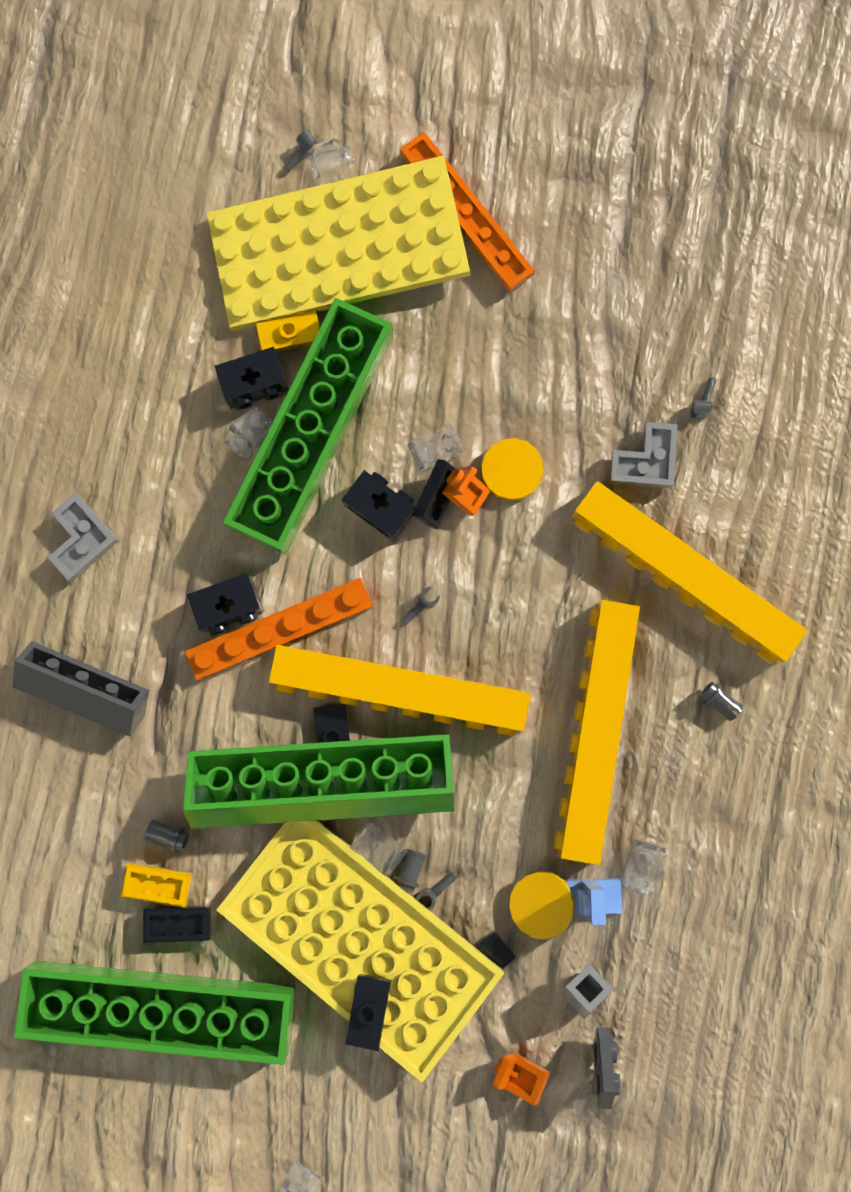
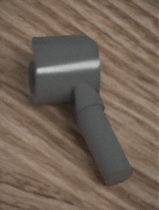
M308 130L300 133L296 139L300 149L296 151L294 156L283 167L288 173L305 155L310 156L317 151V143Z
M708 379L702 400H693L691 418L706 419L712 409L711 395L716 379Z
M431 586L424 588L419 598L420 601L401 619L405 625L425 608L429 609L436 606L440 595L432 602L427 601L424 596L431 590Z
M452 872L432 889H422L416 900L418 901L422 896H429L432 903L427 905L426 908L429 911L432 910L437 902V897L457 877Z

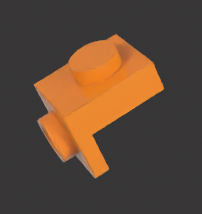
M474 466L456 468L447 478L448 485L442 492L468 516L476 515L491 491L474 476L477 472Z
M517 1053L508 1054L501 1057L494 1068L493 1076L496 1078L492 1087L497 1090L506 1089L534 1106L539 1103L551 1072Z

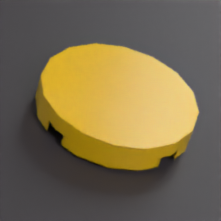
M517 438L503 439L493 444L485 453L481 465L482 480L485 486L497 498L507 501L522 500L532 494L540 485L544 472L543 461L537 449L527 441Z
M539 871L526 875L516 883L510 895L509 908L513 921L522 932L532 938L545 940L557 937L569 927L575 915L576 903L574 895L572 896V892L565 880L554 873Z

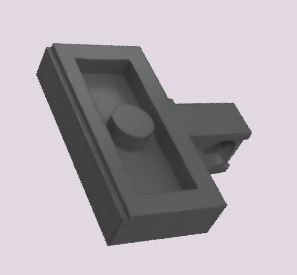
M598 1027L596 1028L592 1044L594 1057L592 1094H597L598 1109H612L614 1098L620 1095L621 1089L620 1075L614 1073L613 1063H617V1043L611 1041L610 1028Z

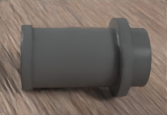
M710 682L700 694L704 699L703 703L705 705H712L729 721L734 720L737 716L727 707H732L740 714L743 705L722 690L723 686L720 683Z
M151 820L145 833V840H151L168 846L172 852L177 850L182 852L189 839V833L185 832V828L179 827V829L156 822V820Z
M407 848L400 873L394 879L397 880L396 884L402 890L413 893L415 887H419L417 880L427 855Z

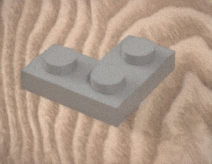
M646 422L644 424L642 452L613 450L611 452L609 483L672 488L675 476L678 424Z
M74 493L52 512V515L72 537L47 558L67 581L73 582L118 543L119 540L81 496Z

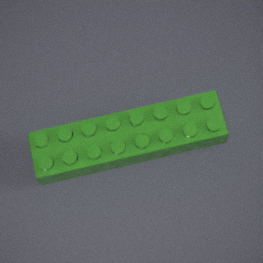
M334 299L223 521L230 530L286 556L393 338L392 323L340 299Z
M449 734L188 751L183 811L191 829L454 812Z
M35 961L23 968L14 1038L284 1065L289 1054L296 986Z

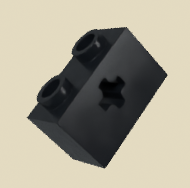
M274 347L214 366L225 401L230 409H246L251 407L255 401L264 398L266 400H274L281 397L283 392L289 391ZM256 377V384L250 385V378Z
M363 470L341 500L343 506L394 542L413 517L412 514L415 506L412 503L414 500L402 490H398L396 493L387 487L389 482L377 472L369 474ZM385 498L387 508L381 506L377 510L375 499L382 501Z
M248 573L187 594L199 631L209 632L210 636L227 631V625L238 621L240 625L253 622L258 619L257 614L264 612L254 580ZM226 599L234 603V605L229 607V613L220 610V608L225 606L224 600Z

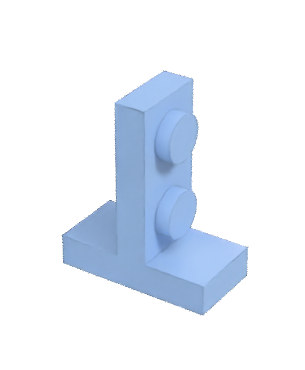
M619 878L565 880L572 892V896L574 895L576 903L575 914L585 916L591 925H606L605 914L622 913L621 880Z

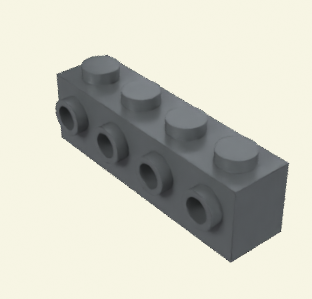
M33 641L14 660L13 688L129 737L145 716L149 690Z

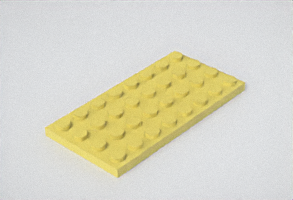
M444 155L207 212L229 327L232 332L254 327L256 323L314 310L316 312L330 309L335 298L352 304L471 276Z
M319 820L284 823L216 910L347 1021H350L358 974L390 979L391 985L380 1048L421 1083H423L505 974L494 962L408 892L402 890L392 879Z

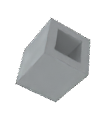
M588 964L564 988L561 995L585 1019L613 989Z

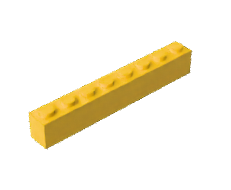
M596 481L571 516L576 520L574 523L579 529L588 534L591 531L602 538L600 542L607 549L613 552L618 550L627 556L626 561L631 566L640 571L644 568L653 575L652 580L665 589L672 588L679 593L678 598L689 607L694 608L697 606L705 612L704 617L709 622L719 627L722 624L732 631L730 635L733 639L743 645L749 643L758 650L756 654L770 664L774 662L777 664L787 662L808 632L803 626L598 481Z
M601 600L597 603V607L591 608L589 625L594 626L592 638L586 639L584 657H589L587 670L582 669L579 679V688L584 690L582 702H576L574 720H578L577 733L571 734L569 742V752H573L572 765H566L564 773V784L568 785L567 797H561L558 815L563 817L561 830L556 829L553 849L558 850L557 855L562 859L600 865L640 606Z
M277 644L269 683L276 684V691L295 694L297 688L307 690V697L326 700L327 694L340 697L339 703L358 706V701L360 700L370 702V709L389 712L391 706L403 709L402 715L421 718V713L433 714V721L451 725L454 718L466 721L465 727L484 731V726L490 725L497 727L496 733L514 737L516 731L524 732L531 693Z

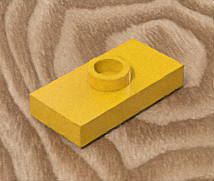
M316 310L256 323L261 350L274 347L276 353L312 345L320 329Z
M127 863L120 897L186 907L193 873Z

